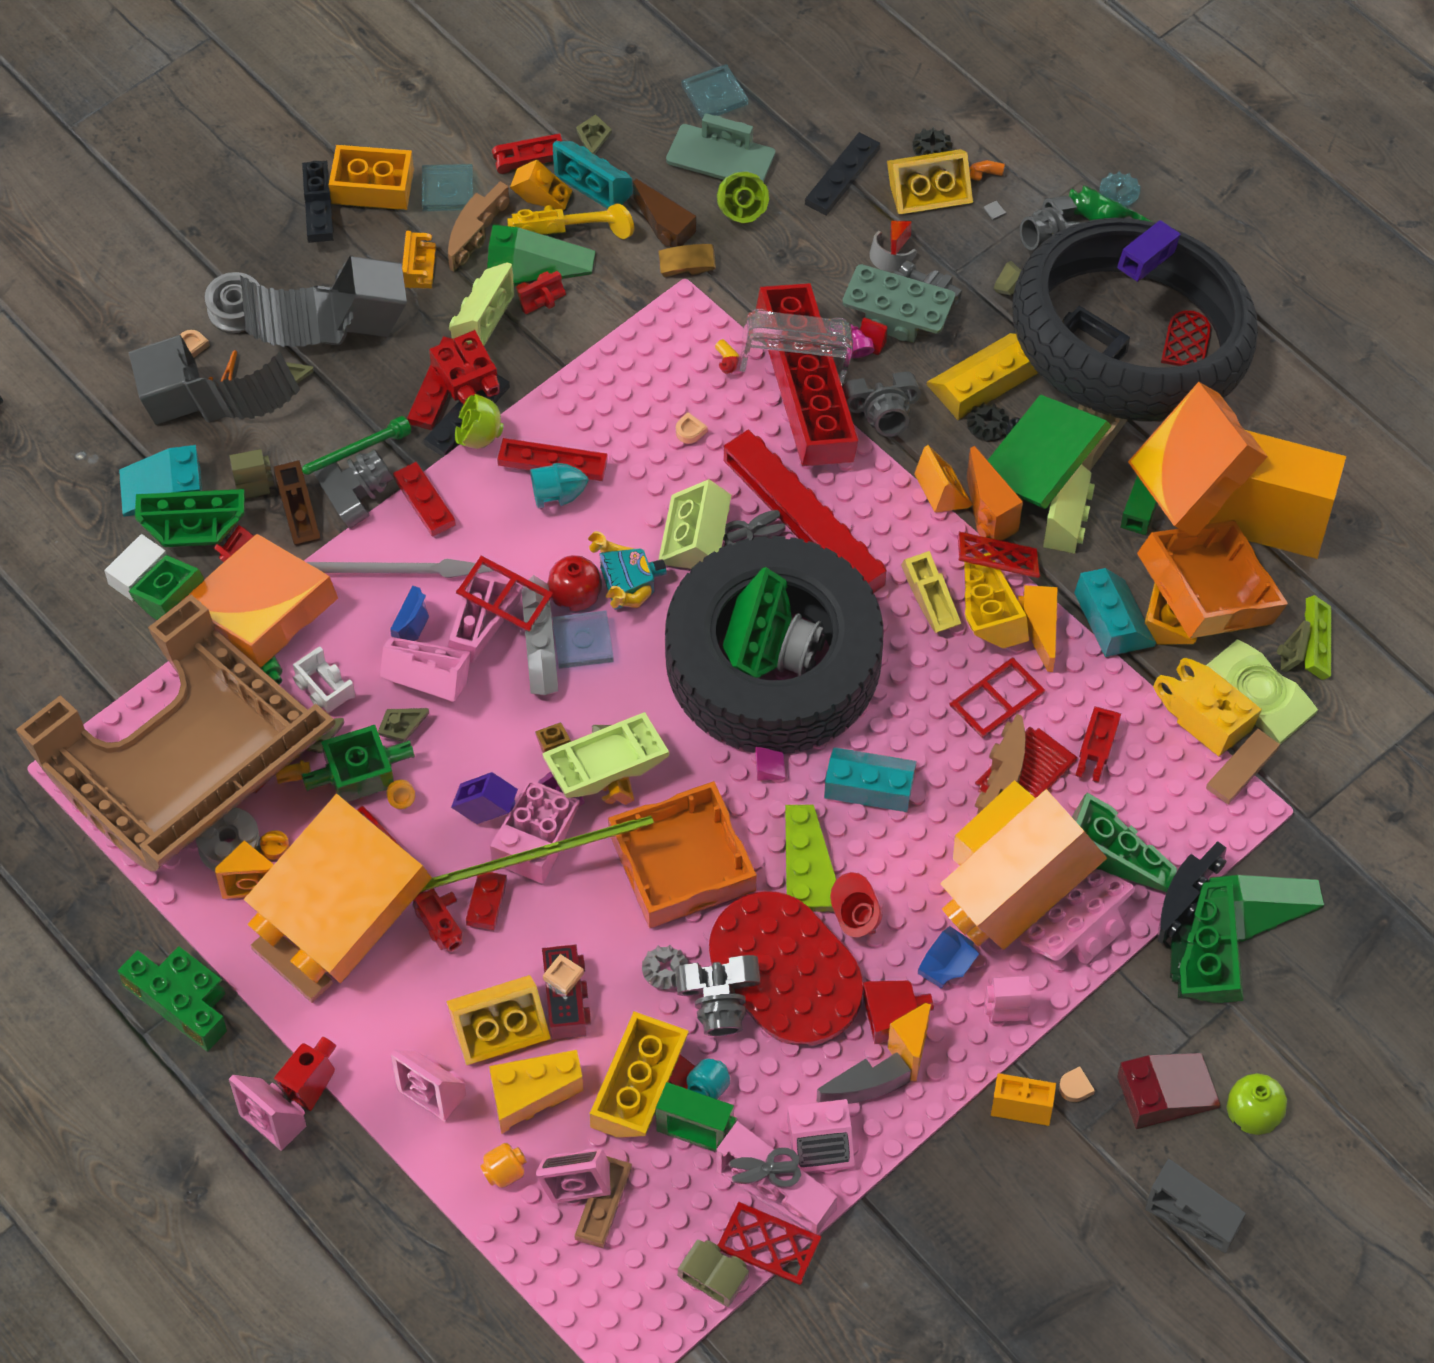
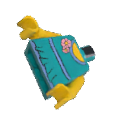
M599 531L593 532L588 537V540L592 541L589 550L593 553L599 550L601 552L599 553L600 569L608 589L606 598H611L610 605L614 610L624 606L640 607L654 593V578L667 575L664 560L648 562L646 554L641 548L635 549L610 542Z

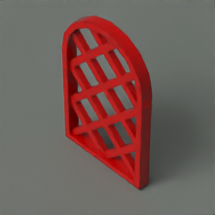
M1185 310L1178 312L1171 318L1167 327L1168 331L1161 363L1183 366L1190 364L1188 363L1190 361L1197 362L1196 358L1202 356V359L1205 358L1210 337V323L1205 316L1196 311ZM1185 315L1188 320L1181 323L1177 318ZM1199 318L1205 323L1200 327L1195 322ZM1175 321L1177 326L1171 328L1173 322ZM1191 323L1196 329L1188 332L1184 326ZM1206 327H1207V335L1202 331V329H1204V328H1206ZM1181 328L1185 334L1177 337L1174 331ZM1199 332L1203 338L1196 341L1191 335ZM1171 334L1174 340L1168 343L1169 335ZM1188 337L1192 343L1185 346L1181 340ZM1205 341L1203 350L1199 344ZM1178 343L1182 349L1175 352L1171 345ZM1196 346L1200 352L1192 355L1188 349ZM1166 349H1168L1171 354L1165 357ZM1183 352H1185L1189 356V358L1185 359L1184 361H1182L1178 356Z

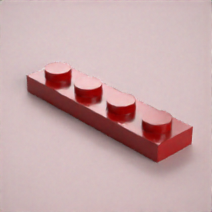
M443 336L440 344L451 340L454 345V339ZM464 342L462 347L468 345V342ZM442 351L439 357L447 354L448 351ZM432 365L428 369L407 417L410 425L428 430L434 429L450 392L438 371L434 370Z
M503 438L497 462L498 466L524 470L551 466L553 463L568 464L581 470L590 480L603 481L608 454Z

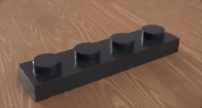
M859 132L805 198V205L827 216L880 150V142Z
M497 374L500 390L498 394L489 397L485 394L484 390L478 391L476 394L496 403L510 388V382ZM460 400L424 439L426 447L443 457L458 445L455 440L456 426L461 428L463 420L458 418L463 407V403Z

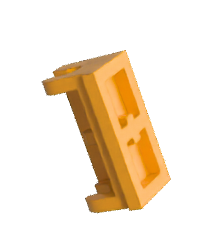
M406 231L402 265L405 288L432 289L436 243L422 242V240H432L431 234Z
M997 1073L991 1116L1049 1126L1056 1083Z

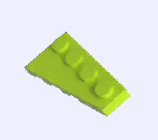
M785 805L786 894L800 900L813 912H834L830 895L836 877L814 805Z

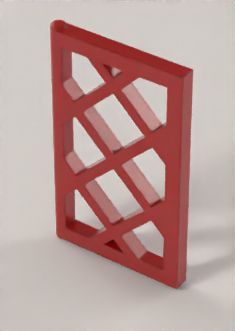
M959 531V561L1035 578L1040 577L1037 548ZM966 541L975 542V543H977V544L970 545V544H969L968 542H966ZM994 547L1002 548L1004 550L998 551ZM984 548L991 555L985 556L978 550ZM971 553L976 558L966 556V554ZM1021 553L1030 554V556L1026 558ZM1011 554L1018 561L1012 562L1006 556ZM999 559L1004 564L993 562V560ZM1026 565L1031 570L1021 568V566Z
M738 1201L717 1246L723 1253L736 1256L744 1262L801 1285L820 1243L821 1236ZM742 1211L754 1216L757 1222L741 1227L738 1217ZM771 1223L783 1228L786 1234L770 1240L764 1225ZM760 1227L765 1242L749 1247L744 1233ZM739 1235L744 1249L736 1251L725 1246L729 1238ZM801 1236L811 1240L810 1248L799 1252L794 1237ZM789 1240L794 1254L778 1260L772 1245ZM768 1247L773 1262L767 1264L753 1258L752 1253ZM797 1260L800 1270L797 1276L783 1271L781 1265Z

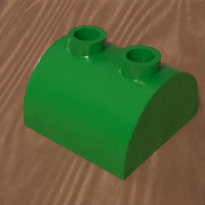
M165 555L128 592L146 613L158 620L204 581V577L198 568Z

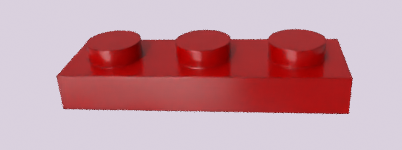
M417 462L393 473L395 482L432 537L456 525L455 518Z

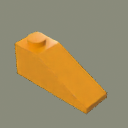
M1025 585L1023 596H1018V602L1027 616L1028 635L1047 672H1053L1056 653L1058 587Z

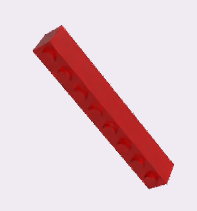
M748 429L724 445L723 461L771 510H778L780 512L779 519L799 539H803L806 543L810 541L819 544L823 549L828 548L837 553L839 558L842 556L851 563L852 568L855 567L862 574L864 581L868 582L873 593L885 586L887 570L882 561L875 559L869 553L866 545L861 541L858 542L852 536L850 529L834 517L833 512L828 506H823L817 500L815 493L810 488L806 489L800 482L797 474L792 470L789 471L783 465L781 458L776 453L772 454L768 450L761 437L755 436Z

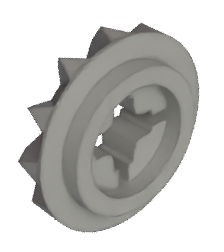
M658 945L656 949L651 952L648 951L644 961H642L643 976L649 984L659 989L677 987L675 968L688 964V960L683 955L681 949H674L671 945L668 947H660ZM671 961V970L666 968L662 971L660 970L659 962L667 963Z

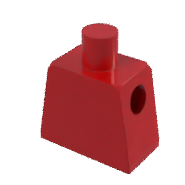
M908 980L863 982V1000L874 1044H879L889 1039L890 1023L924 1003L931 1004L930 1011L934 1010L931 993L915 996L912 983Z
M322 1036L314 1048L302 1043L274 1077V1080L287 1098L309 1111L313 1109L335 1072V1068L328 1059L337 1047L331 1040Z

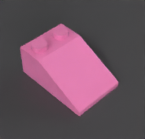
M393 1050L391 1053L397 1090L438 1118L446 1121L466 1096L463 1078L454 1071L447 1072L441 1068L439 1062L429 1055L424 1057L416 1051Z
M232 1075L229 1078L239 1115L279 1150L282 1151L306 1127L305 1112L302 1107L295 1101L289 1103L283 1097L284 1094L281 1089L274 1083L269 1085L262 1078Z

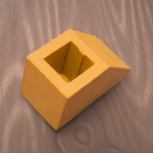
M538 160L517 168L510 188L527 203L543 207L550 205L553 209L565 210L572 193V189Z

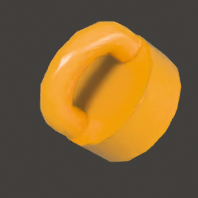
M402 779L392 782L386 792L390 805L396 809L410 807L416 797L412 784Z
M271 830L260 837L261 851L268 859H279L289 848L286 834L278 830Z

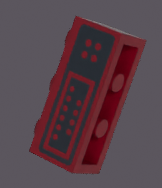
M577 944L542 948L544 973L560 954L583 968L585 972L584 955H578ZM579 979L567 995L545 982L551 1040L586 1036V1025H591L590 1008L583 1007V999L588 998L587 981Z

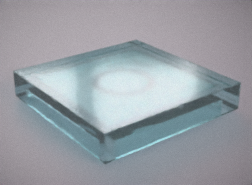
M727 64L682 80L683 89L702 119L705 113L718 116L748 105L746 94Z
M473 164L422 165V211L463 210L468 201L473 197Z
M607 610L552 617L559 669L614 662Z

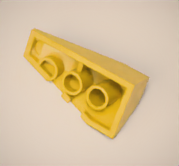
M964 562L965 618L974 635L1001 648L1029 641L1027 616L1001 570Z

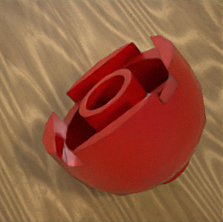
M578 555L566 556L557 561L549 572L547 585L549 591L553 593L551 600L557 606L561 607L562 605L569 607L571 611L587 609L598 600V595L602 590V580L597 566L591 560Z

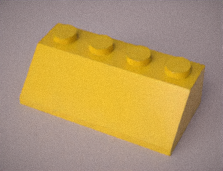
M1010 333L927 381V386L954 417L959 420L968 415L974 406H981L983 402L987 404L1038 374V372L1024 354L1016 334Z
M633 1011L589 1113L590 1128L618 1138L646 1136L655 1115L661 1093L666 1082L670 1079L689 1030Z

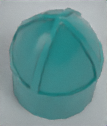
M553 463L551 466L530 469L537 508H544V503L558 500L560 506L574 501L584 491L589 481L588 477L581 470L568 464Z

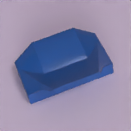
M412 585L390 629L391 637L410 641L418 640L429 619L424 602L426 595L421 592L419 587Z
M949 926L942 931L926 953L918 968V974L942 989L948 980L963 977L980 953L974 948L972 940Z

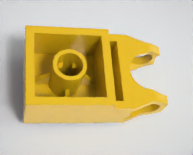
M1183 658L1180 660L1176 670L1182 681L1164 675L1157 677L1153 688L1167 710L1178 718L1177 723L1218 757L1252 731L1262 710L1210 667L1192 659ZM1185 665L1193 670L1194 677L1186 673ZM1165 683L1172 694L1166 693L1161 684Z

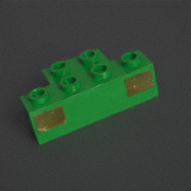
M180 946L160 966L137 950L117 970L122 985L205 1051L208 1052L227 1032L223 1016L213 1009L226 994L225 989L219 985L222 979Z

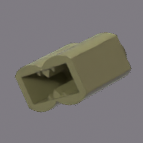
M262 449L229 455L236 489H244L245 499L270 494L269 487L274 486L269 457L268 455L263 456Z
M697 1239L678 1267L677 1276L692 1287L703 1291L720 1304L730 1307L748 1279L749 1270L746 1268L747 1265L736 1256L729 1258L720 1253L721 1249L715 1243L709 1240L703 1242Z

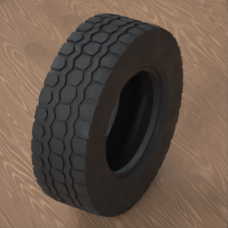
M763 536L754 537L750 541L749 538L737 541L735 545L728 544L719 548L717 553L714 551L704 557L703 562L699 561L690 570V574L687 573L677 587L668 608L665 624V658L667 676L674 696L692 722L695 721V724L705 733L709 732L710 736L718 741H725L726 745L737 749L742 747L744 751L755 753V747H762L787 754L795 753V750L798 749L799 752L812 749L813 745L820 746L830 741L831 737L834 739L843 733L846 727L849 728L862 715L878 685L882 664L884 629L880 607L875 595H873V590L868 582L864 581L862 574L855 567L852 568L851 563L842 556L839 558L837 553L830 549H823L821 545L810 541L806 543L803 539L793 537L785 539L786 536H772V538ZM764 567L786 579L787 588L785 589L789 598L791 612L799 613L815 624L817 621L823 622V634L826 636L830 647L825 657L817 666L795 678L774 681L747 675L732 666L718 645L722 635L729 626L737 597Z

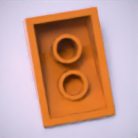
M975 446L971 447L967 482L977 531L982 537L1003 541L1019 531L1023 501Z

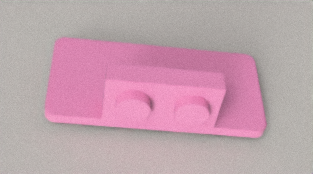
M1094 870L1020 936L1022 945L1052 960H1060L1073 948L1078 960L1087 965L1126 929L1118 907L1135 892L1133 884L1105 871Z

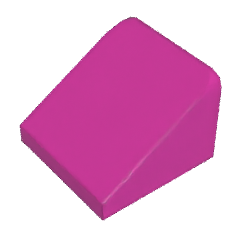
M755 747L757 781L785 779L783 753L767 748Z

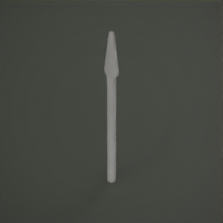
M444 559L440 563L306 562L324 573L441 574L445 578L468 575L475 565L472 562ZM482 565L477 573L492 572L494 570Z

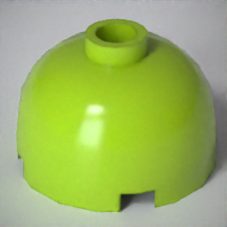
M745 171L735 172L726 177L719 185L717 192V204L721 212L730 220L739 223L755 221L756 218L766 211L769 202L767 186L758 175Z
M474 394L475 396L471 395L468 397L460 411L458 418L463 420L461 428L456 426L455 440L457 444L479 449L491 444L495 438H499L504 425L501 423V414L498 406L486 397Z
M1255 1073L1245 1075L1237 1080L1229 1092L1226 1108L1231 1121H1235L1242 1131L1261 1135L1270 1133L1282 1122L1286 1114L1287 1098L1284 1089L1278 1081L1268 1075Z

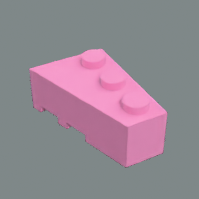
M477 573L465 591L494 605L509 581ZM515 583L499 609L510 614L520 602L523 585ZM462 597L450 635L448 648L470 651V662L473 663L506 619Z
M390 637L383 646L380 677L393 683H399L455 702L468 682L471 652Z

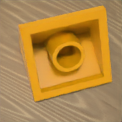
M929 445L924 447L914 475L934 512L971 507L973 504L952 466Z
M1154 583L1145 619V624L1158 645L1194 644L1197 637H1188L1159 588Z
M245 840L215 868L222 899L245 898L274 865Z
M927 1003L890 1023L888 1049L892 1055L898 1053L910 1068L911 1081H917L927 1035L931 1004Z

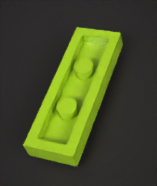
M1313 595L1306 598L1305 619L1310 622V635L1304 663L1306 670L1324 680L1331 677V606Z

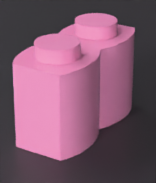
M1029 976L992 978L991 985L986 986L987 997L984 998L985 1014L991 1015V1022L1027 1020L1031 1001Z

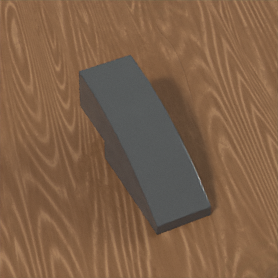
M898 1053L893 1054L874 1067L871 1066L867 1059H864L817 1089L816 1101L819 1103L847 1099L848 1104L874 1099L909 1083L911 1070Z

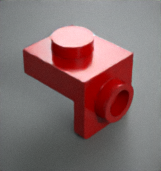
M238 525L224 546L216 544L214 547L221 554L219 559L225 562L254 535Z

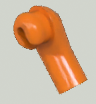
M988 160L974 163L969 167L970 179L980 181L983 173L1003 176L1005 164Z

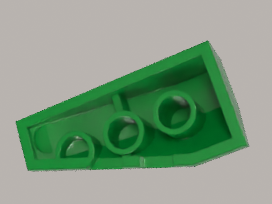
M493 225L488 249L487 269L504 263L512 264L513 284L515 287L521 282L537 281L539 275L546 271L550 274L558 271L562 279L591 275L596 252L595 250L519 227Z
M1086 793L1072 818L1107 857L1096 869L1167 892L1177 872V868L1153 845H1146L1136 835L1138 831L1132 825L1127 827L1116 816L1118 812L1112 806Z
M1247 875L1209 878V882L1233 881L1238 942L1249 940L1255 934L1265 930L1270 931L1290 919L1296 920L1324 907L1319 880Z
M1232 880L1203 883L1191 933L1189 932L1186 951L1180 964L1182 996L1211 1003L1244 1001Z

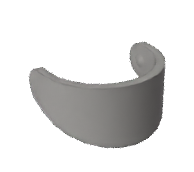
M876 232L870 249V259L877 268L883 271L894 272L895 270L899 271L906 260L912 262L917 250L912 249L908 253L891 255V252L883 249L878 244L882 232Z

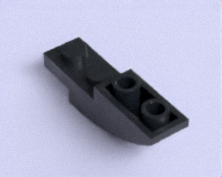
M327 160L302 163L308 243L334 241Z
M1217 841L1200 860L1193 854H1190L1173 877L1164 899L1158 928V942L1161 944L1169 937L1174 938L1183 926L1182 922L1187 917L1192 919L1195 916L1203 883L1209 881L1208 878L1213 872L1218 874L1226 864L1224 858L1227 847Z

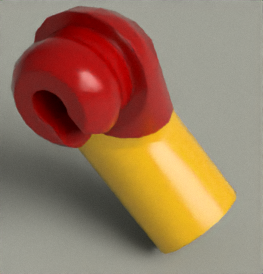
M721 339L715 345V349L723 356L722 362H719V368L723 373L730 374L737 369L739 354L724 339Z

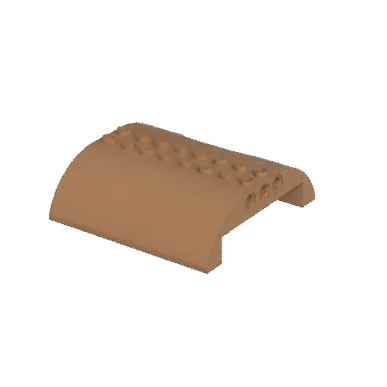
M191 594L148 627L155 642L180 678L179 693L168 706L131 735L119 742H104L93 737L84 728L78 711L61 695L16 729L31 755L62 794L125 855L149 871L158 870L335 726V720L320 706L314 704L307 710L221 635L214 627L209 609Z

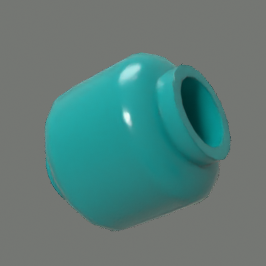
M706 1058L701 1060L687 1076L689 1090L718 1099L730 1085V1075L726 1065L714 1059Z

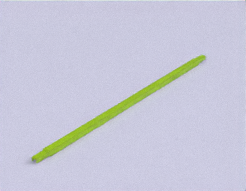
M648 816L638 820L627 821L432 878L421 892L634 831L637 828L653 824V818Z

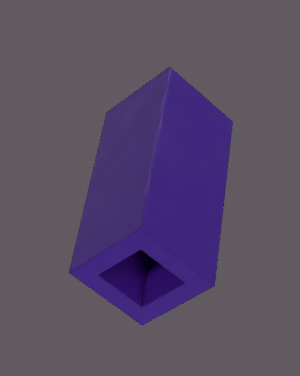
M1159 220L1123 249L1117 268L1139 282L1175 253L1181 234Z

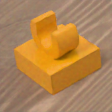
M629 777L613 781L602 789L604 791L609 790L607 795L601 797L602 801L608 804H612L616 800L624 805L634 801Z

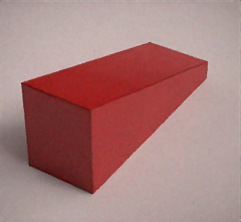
M891 221V255H896L911 237L912 221Z

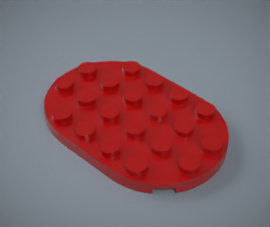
M756 892L737 899L725 908L717 918L709 940L711 964L714 962L727 964L730 957L744 955L758 957L760 984L753 987L735 989V994H741L746 997V1003L743 1005L746 1012L767 1034L787 1044H809V1046L834 1039L851 1025L862 1003L863 981L860 968L849 950L806 904L795 897L780 892Z

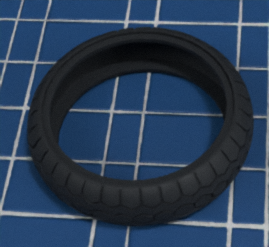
M1104 218L1070 226L1048 238L1032 253L1024 264L1015 285L1012 304L1014 328L1019 344L1035 370L1052 387L1069 399L1074 400V402L1108 416L1111 414L1112 417L1133 421H1164L1198 382L1218 392L1223 399L1228 396L1241 382L1251 365L1258 335L1257 316L1252 298L1233 267L1203 242L1184 232L1177 231L1181 235L1175 253L1145 277L1175 289L1198 306L1211 322L1217 334L1220 348L1200 361L1183 366L1159 368L1122 362L1098 352L1078 339L1057 315L1051 303L1049 293L1059 284L1079 275L1095 272H1122L1117 267L1123 249L1156 223L1131 218Z

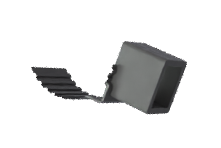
M349 256L347 262L343 264V268L339 269L338 274L335 275L336 281L332 287L317 285L306 289H289V291L257 286L256 283H251L248 278L240 275L246 332L250 335L253 334L254 338L261 339L264 343L269 342L271 345L277 344L282 347H296L300 345L303 347L308 344L314 345L318 343L340 345L347 332L388 337L407 303L402 263Z
M181 335L129 352L139 398L155 425L196 411L201 412L206 422H212L224 417L233 419L235 417H239V419L247 417L254 419L255 416L263 417L266 413L271 414L275 412V409L282 408L283 404L292 400L291 397L300 390L280 351L270 359L271 362L264 364L262 369H257L254 371V374H247L241 379L234 378L232 381L228 379L223 381L214 379L212 381L200 378L196 361Z

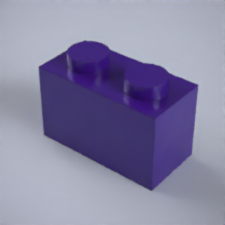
M493 772L460 783L451 808L474 823L480 824L511 812L515 806L514 799L518 789Z

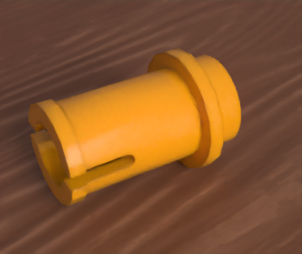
M300 760L298 764L284 767L276 774L278 784L303 780L301 774L311 772L310 762Z

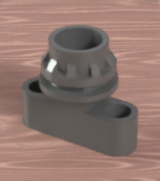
M1070 196L1047 198L1043 202L1042 210H1037L1031 216H1027L1022 220L1020 237L1023 245L1028 250H1036L1054 234L1080 223L1079 221L1069 220L1073 216L1074 210L1077 209Z
M911 372L892 373L893 386L884 387L882 383H876L875 391L874 389L868 390L864 378L847 381L842 388L849 411L853 413L864 412L872 428L876 429L883 436L893 437L901 434L909 424L911 412L909 405L917 402L921 396L917 380Z
M375 449L369 453H359L356 455V462H353L351 458L348 459L347 463L350 467L344 471L336 462L314 472L336 511L349 529L370 516L361 499L367 495L375 499L374 491L383 492L387 483L394 479L389 468Z
M757 956L730 957L727 964L714 962L712 966L701 967L699 963H691L675 968L678 995L693 996L704 994V997L695 1001V1008L699 1009L697 1011V1018L703 1025L705 1035L725 1036L742 1031V1020L746 1015V1009L743 1006L746 1003V997L741 994H735V989L753 987L760 984Z

